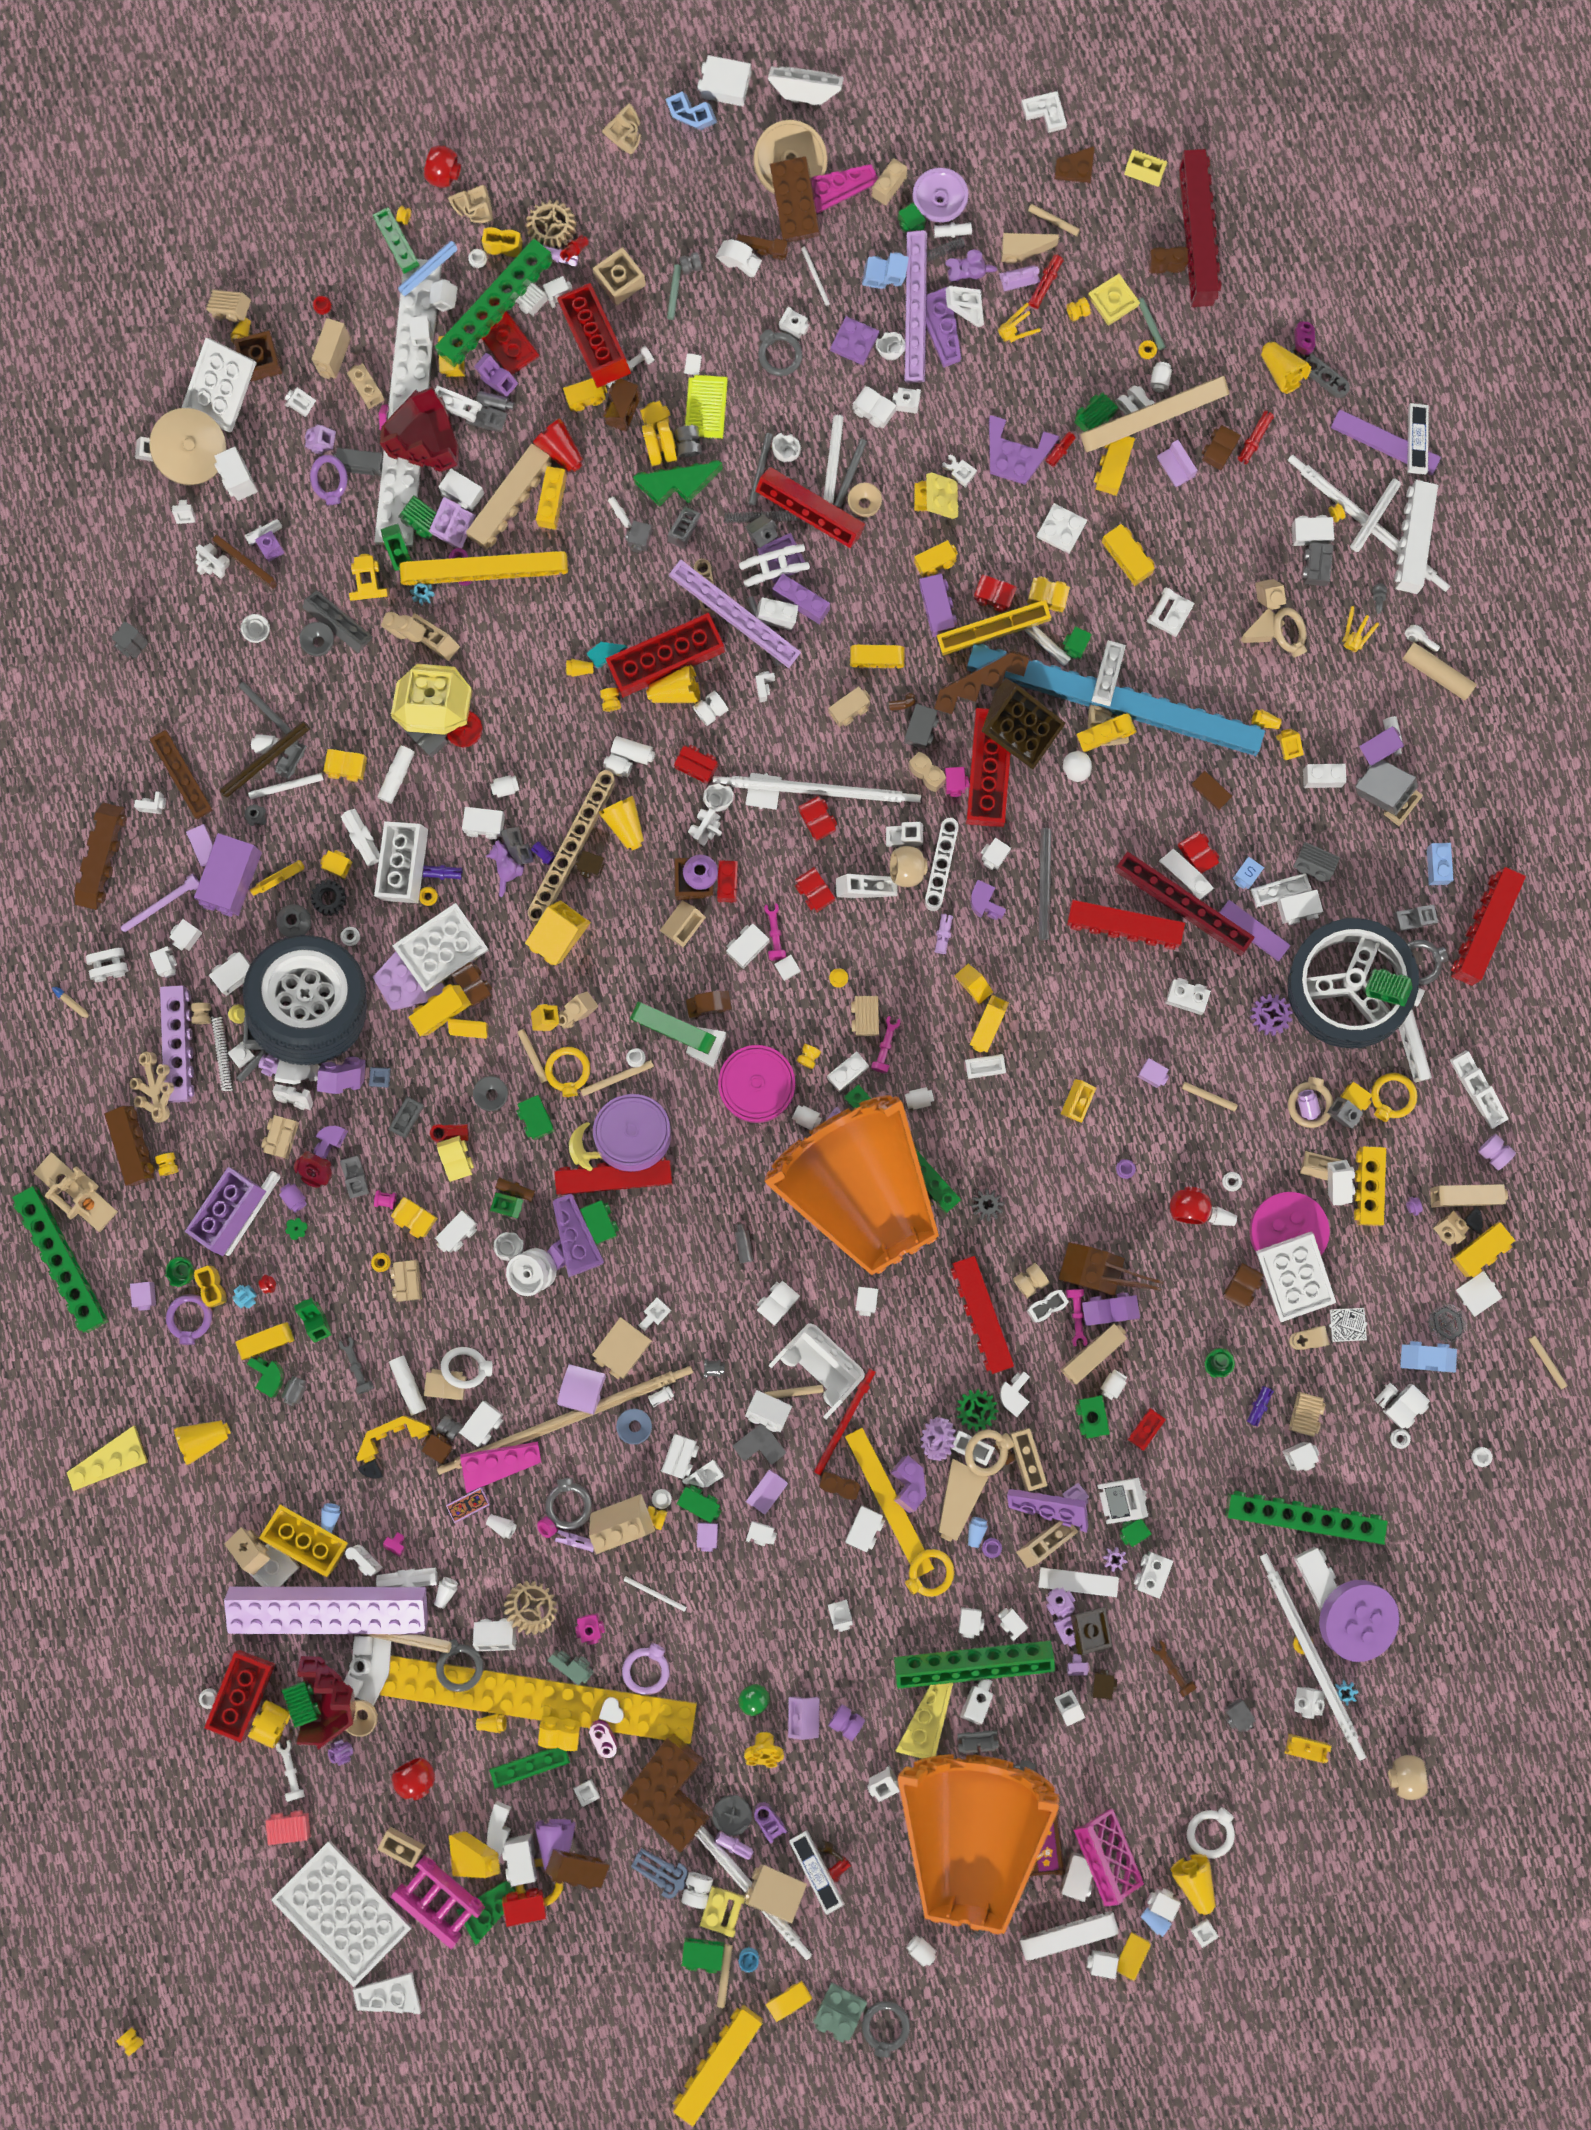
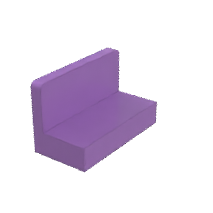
M1392 726L1359 747L1368 763L1374 765L1402 748L1404 744L1399 737L1401 736L1399 731Z

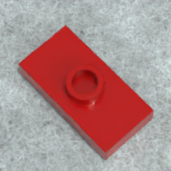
M1149 1408L1127 1440L1144 1451L1166 1419Z

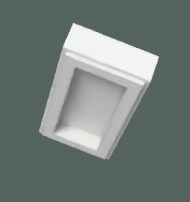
M1003 1054L965 1060L968 1079L1006 1073Z

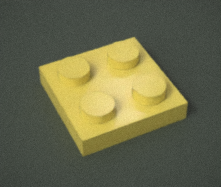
M1117 274L1088 293L1089 299L1108 326L1140 305V302L1120 274Z
M932 472L926 474L927 511L951 519L957 518V481Z

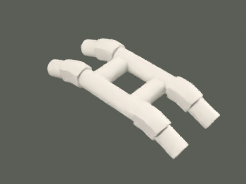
M804 544L787 546L769 553L750 557L740 562L739 566L742 570L760 563L763 573L744 580L745 587L779 577L782 574L786 575L808 570L810 568L808 562L787 565L785 555L804 552ZM778 558L780 568L770 571L767 561Z

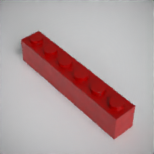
M772 467L760 477L755 490L848 548H851L858 541L866 525Z
M1077 900L1071 901L1066 924L1073 930L1081 931L1084 928L1089 929V933L1092 934L1103 932L1108 933V936L1112 938H1119V936L1127 937L1126 940L1131 942L1142 940L1145 941V944L1151 946L1162 944L1164 948L1175 950L1176 947L1179 948L1181 946L1185 927L1184 922Z
M662 1157L653 1166L640 1171H623L609 1166L608 1163L597 1164V1167L592 1168V1171L583 1168L581 1165L578 1166V1169L571 1170L570 1167H560L559 1171H554L556 1195L558 1196L571 1193L581 1194L673 1184L671 1161L666 1160V1157Z
M975 1256L953 1263V1268H950L953 1279L958 1280L959 1286L956 1288L960 1298L964 1297L966 1305H963L966 1316H971L973 1323L970 1324L973 1335L977 1334L979 1341L976 1344L979 1352H984L986 1360L983 1363L986 1371L995 1374L1014 1367Z

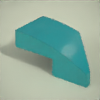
M600 642L586 654L596 668H601L607 663L605 658L619 653L628 647L622 644Z

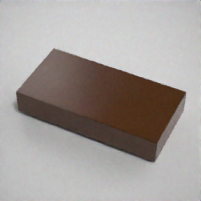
M1206 771L1191 784L1218 811L1232 798V795Z

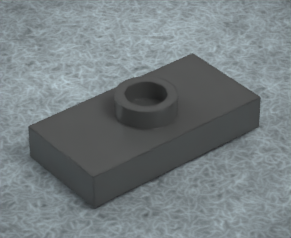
M407 1096L388 1130L406 1139L425 1105Z

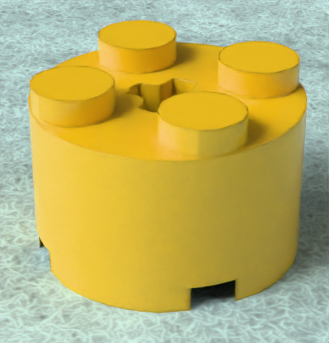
M266 1700L261 1709L262 1713L257 1714L252 1723L254 1726L248 1737L273 1749L280 1740L284 1727L288 1724L291 1716L287 1709Z

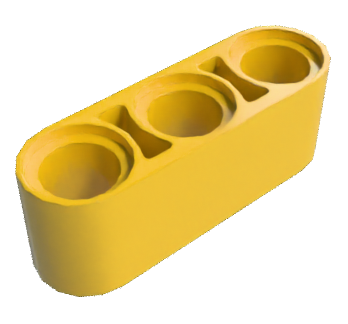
M852 645L850 647V666H859L860 668H876V666L878 668H895L897 666V668H903L905 666V647L898 645Z
M286 1322L240 1339L235 1343L241 1360L251 1358V1356H257L269 1351V1349H275L295 1340L289 1323Z

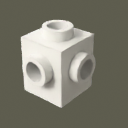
M1297 1687L1294 1711L1302 1713V1717L1314 1719V1715H1322L1325 1707L1324 1692L1308 1687Z

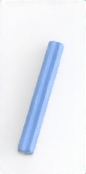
M452 241L448 242L398 287L399 292L406 296L457 251L456 244Z

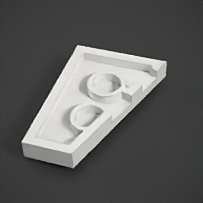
M412 1972L353 1989L357 2010L422 2013Z

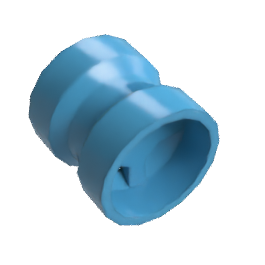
M748 1947L740 1953L739 1966L745 1972H753L758 1967L759 1954L754 1948Z

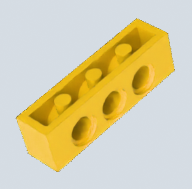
M1363 1146L1359 1148V1151H1356V1162H1359V1167L1355 1172V1181L1358 1182V1189H1355L1354 1199L1357 1201V1209H1354V1220H1357V1225L1383 1226L1386 1148ZM1367 1162H1371L1374 1165L1373 1172H1369L1366 1169ZM1367 1181L1373 1184L1372 1191L1366 1189L1365 1184ZM1367 1200L1371 1201L1373 1204V1208L1371 1211L1365 1208V1202Z

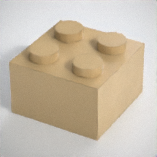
M623 247L593 268L595 279L616 306L646 285L644 274Z

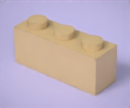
M1030 1428L1009 1433L1008 1435L1014 1444L1012 1448L1026 1491L1048 1486Z

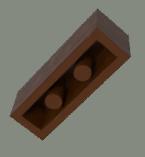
M553 1849L545 1873L551 1876L553 1882L558 1884L566 1882L575 1887L580 1884L588 1889H593V1887L602 1888L610 1865L599 1857Z

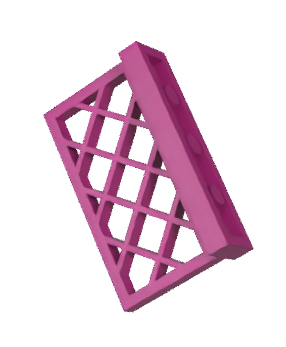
M1113 1808L1108 1809L1087 1824L1074 1829L1105 1906L1119 1905L1126 1896L1144 1885ZM1108 1816L1111 1821L1110 1828L1105 1826L1106 1817ZM1094 1825L1099 1827L1098 1836L1093 1828ZM1104 1830L1109 1832L1108 1842L1103 1840ZM1114 1835L1119 1840L1118 1847L1113 1845ZM1102 1844L1107 1846L1105 1855L1101 1847ZM1112 1849L1117 1851L1116 1861L1111 1859ZM1122 1854L1126 1857V1866L1121 1864ZM1110 1863L1115 1865L1113 1874L1109 1867ZM1120 1868L1125 1870L1124 1880L1118 1878ZM1130 1874L1133 1875L1136 1881L1133 1885L1129 1883ZM1117 1882L1123 1884L1121 1893L1117 1886Z

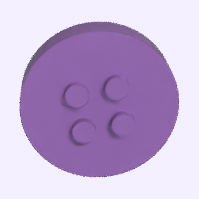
M627 1094L612 1099L601 1108L594 1121L593 1138L598 1153L606 1163L623 1171H640L653 1166L665 1155L671 1141V1127L668 1116L659 1103L644 1095Z
M1366 1580L1349 1581L1338 1586L1325 1600L1319 1619L1320 1632L1328 1647L1344 1659L1354 1662L1368 1661L1381 1655L1393 1642L1399 1626L1398 1608L1392 1596L1375 1583Z

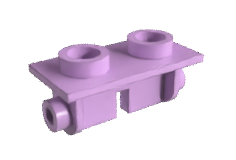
M1035 265L999 274L1004 291L1040 282L1038 277L1039 268Z

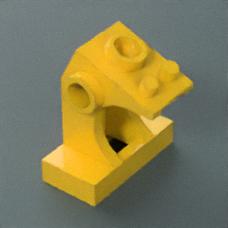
M361 554L359 557H354L351 569L352 574H356L358 591H351L349 593L350 601L389 596V587L379 588L376 572L380 571L378 560H375L373 555L370 556V554ZM370 571L372 583L362 584L361 572Z

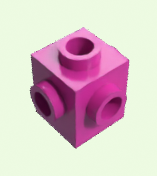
M598 1613L577 1618L578 1626L575 1627L577 1638H581L582 1643L587 1642V1645L598 1643V1639L603 1637L602 1633H605L604 1623L599 1621ZM587 1628H592L593 1632H589Z

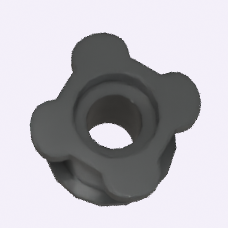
M255 804L248 806L245 810V818L250 826L255 824L265 825L267 822L265 819L266 809Z
M705 1359L704 1378H708V1376H718L720 1378L721 1375H724L725 1363H721V1359L718 1361Z

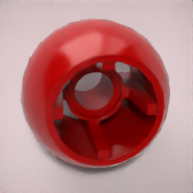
M442 145L434 146L430 149L424 168V178L428 183L435 187L446 188L451 186L453 180H458L461 164L458 163L456 152Z
M1185 1187L1184 1190H1178L1173 1194L1169 1210L1171 1217L1176 1221L1188 1224H1205L1211 1215L1212 1203L1209 1196L1202 1193V1189Z
M423 1757L403 1764L392 1773L393 1788L403 1799L413 1798L414 1801L429 1794V1788L435 1783L434 1769L430 1762Z

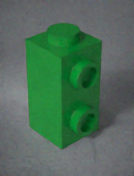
M694 1485L686 1486L677 1505L709 1523L713 1519L717 1521L722 1512L719 1509L721 1504L717 1503L719 1499L710 1494L707 1497L701 1494L702 1490Z

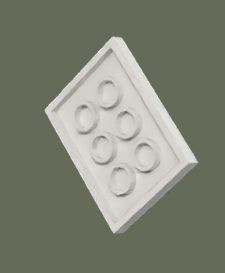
M205 338L182 408H191L204 412L220 428L232 432L256 361L210 338Z
M456 903L392 945L425 993L452 976L451 973L489 951Z
M1312 1231L1256 1251L1280 1322L1336 1303Z

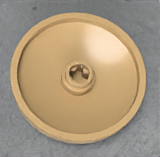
M784 120L771 125L760 136L754 150L753 161L758 179L768 191L775 194L770 163L804 156L808 160L811 178L824 175L827 167V151L824 142L812 127L800 121Z
M180 408L166 413L157 421L150 435L149 448L155 466L165 477L179 484L197 485L208 481L217 474L218 471L214 463H217L215 455L226 451V441L221 428L209 415L196 409Z

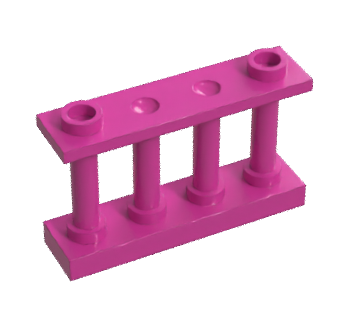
M424 1855L416 1865L420 1871L407 1886L401 1883L391 1898L452 1949L462 1936L459 1933L460 1928L471 1915L478 1918L485 1906L478 1898L473 1897L439 1868L434 1860ZM427 1875L435 1884L423 1899H420L413 1891ZM442 1888L450 1897L440 1910L435 1912L428 1904ZM457 1901L466 1910L453 1925H450L443 1917Z

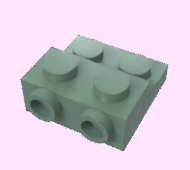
M556 1650L547 1660L578 1686L581 1682L586 1683L594 1673L589 1666L591 1663L586 1658L576 1656L571 1662L569 1660L570 1656L563 1650L560 1652Z
M831 1982L813 2018V2023L816 2024L815 2028L824 2033L827 2030L832 2032L833 2037L840 2042H844V2040L849 2042L867 2001Z

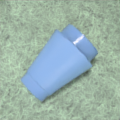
M325 1503L321 1509V1528L332 1533L341 1513L339 1511L340 1506Z
M972 1517V1520L969 1521V1546L979 1548L988 1528L987 1520Z
M1148 1907L1141 1915V1918L1144 1919L1150 1928L1162 1937L1172 1924L1168 1919L1150 1911Z

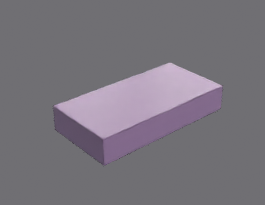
M203 824L186 832L202 867L206 866L213 847L206 826Z

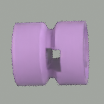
M1494 1134L1479 1148L1478 1152L1485 1159L1490 1158V1163L1497 1170H1500L1515 1156L1516 1152L1509 1145L1504 1146V1141L1497 1134Z

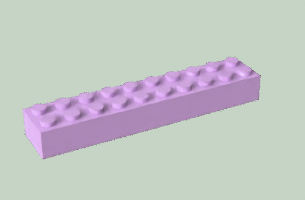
M229 1587L224 1599L228 1634H425L428 1623L426 1587Z

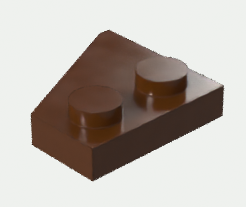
M1095 147L1056 159L1054 179L1091 183Z

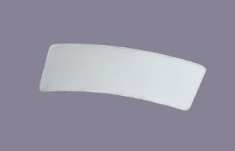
M687 354L685 374L699 375L700 355Z

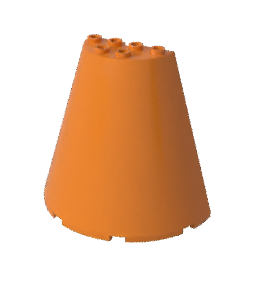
M891 1095L880 1096L859 1103L860 1107L854 1108L853 1111L848 1108L809 1131L811 1136L805 1137L802 1141L798 1139L785 1150L771 1165L773 1170L768 1171L765 1176V1183L871 1275L883 1272L892 1263H899L903 1259L902 1255L908 1252L910 1254L916 1253L921 1246L933 1243L939 1236L904 1106L897 1096L892 1098Z
M954 1754L924 1758L915 1761L912 1768L906 1766L900 1772L898 1784L925 1919L935 1923H950L956 1927L965 1923L970 1925L972 1930H986L993 1934H1005L1059 1810V1794L1055 1793V1787L1046 1778L1026 1767L1024 1771L1013 1767L1014 1763L1010 1761L970 1754L966 1755V1759H954Z

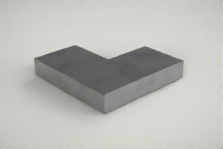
M759 1424L732 1446L743 1461H746L760 1450L771 1465L787 1453L770 1430L763 1424Z

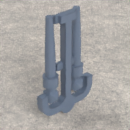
M642 1848L640 1849L631 1867L655 1882L660 1888H665L661 1894L668 1899L674 1898L678 1891L685 1887L684 1880L687 1877V1868L681 1863L675 1868L673 1864L665 1862ZM644 1854L660 1864L661 1867L658 1869L640 1857ZM639 1862L657 1873L656 1876L636 1866ZM664 1868H666L668 1872H673L674 1875L677 1877L681 1876L683 1871V1875L681 1879L676 1880L675 1878L663 1872ZM660 1876L674 1884L675 1890L672 1894H668V1892L670 1893L673 1890V1885L665 1883L666 1881L662 1878L659 1879Z

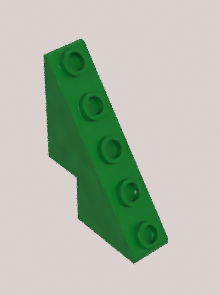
M713 460L709 464L695 463L690 467L683 468L682 466L672 468V470L666 471L658 469L654 473L648 474L640 472L633 477L634 484L659 507L674 492L679 494L689 504L723 469V466L719 460Z

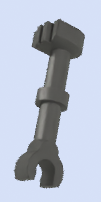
M349 1337V1346L345 1347L343 1341H339V1346L345 1350L351 1364L350 1370L354 1372L358 1383L356 1392L360 1395L373 1390L375 1387L372 1381L365 1382L361 1371V1363H358L354 1353V1339Z

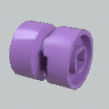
M841 1704L828 1726L837 1732L842 1731V1735L852 1742L862 1728L865 1719L857 1713L851 1714V1709Z

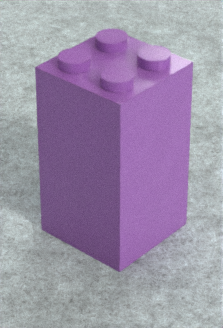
M218 833L194 896L199 901L198 904L211 911H214L216 908L221 914L232 917L233 914L239 916L262 852L252 844Z

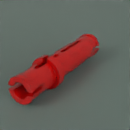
M1054 254L1048 267L1044 269V275L1028 302L1029 306L1035 309L1039 308L1052 281L1057 278V272L1061 264L1064 262L1061 256Z
M1268 411L1263 412L1251 436L1244 443V448L1237 458L1239 462L1242 463L1245 460L1244 464H1248L1254 451H1257L1259 448L1258 444L1274 418L1271 412H1269L1268 416Z

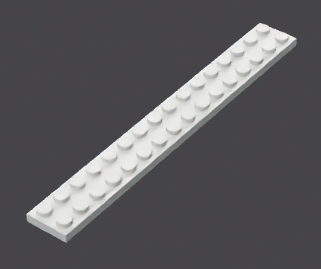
M417 259L420 266L403 274L402 283L428 260ZM442 264L406 296L400 295L387 420L416 389L418 392L429 388L437 309L429 305L431 284L440 281ZM415 315L428 316L432 345L413 346L410 337L409 318ZM385 450L374 542L375 544L385 545L380 529L398 523L407 547H413L414 528L404 525L398 516L413 495L418 498L421 466L408 463V460L397 458L396 460L389 458Z

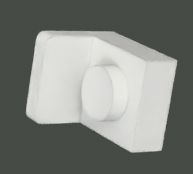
M295 388L293 391L289 390L284 398L287 400L284 404L286 407L290 406L304 417L308 415L316 402L315 399L299 388Z
M761 672L756 676L759 702L767 701V695H770L769 685L765 683L775 681L774 673Z
M156 791L155 800L142 798V801L135 800L134 807L139 812L161 814L162 809H165L166 798H164L161 792Z
M847 1600L828 1604L834 1630L838 1629L841 1632L850 1629L853 1621Z

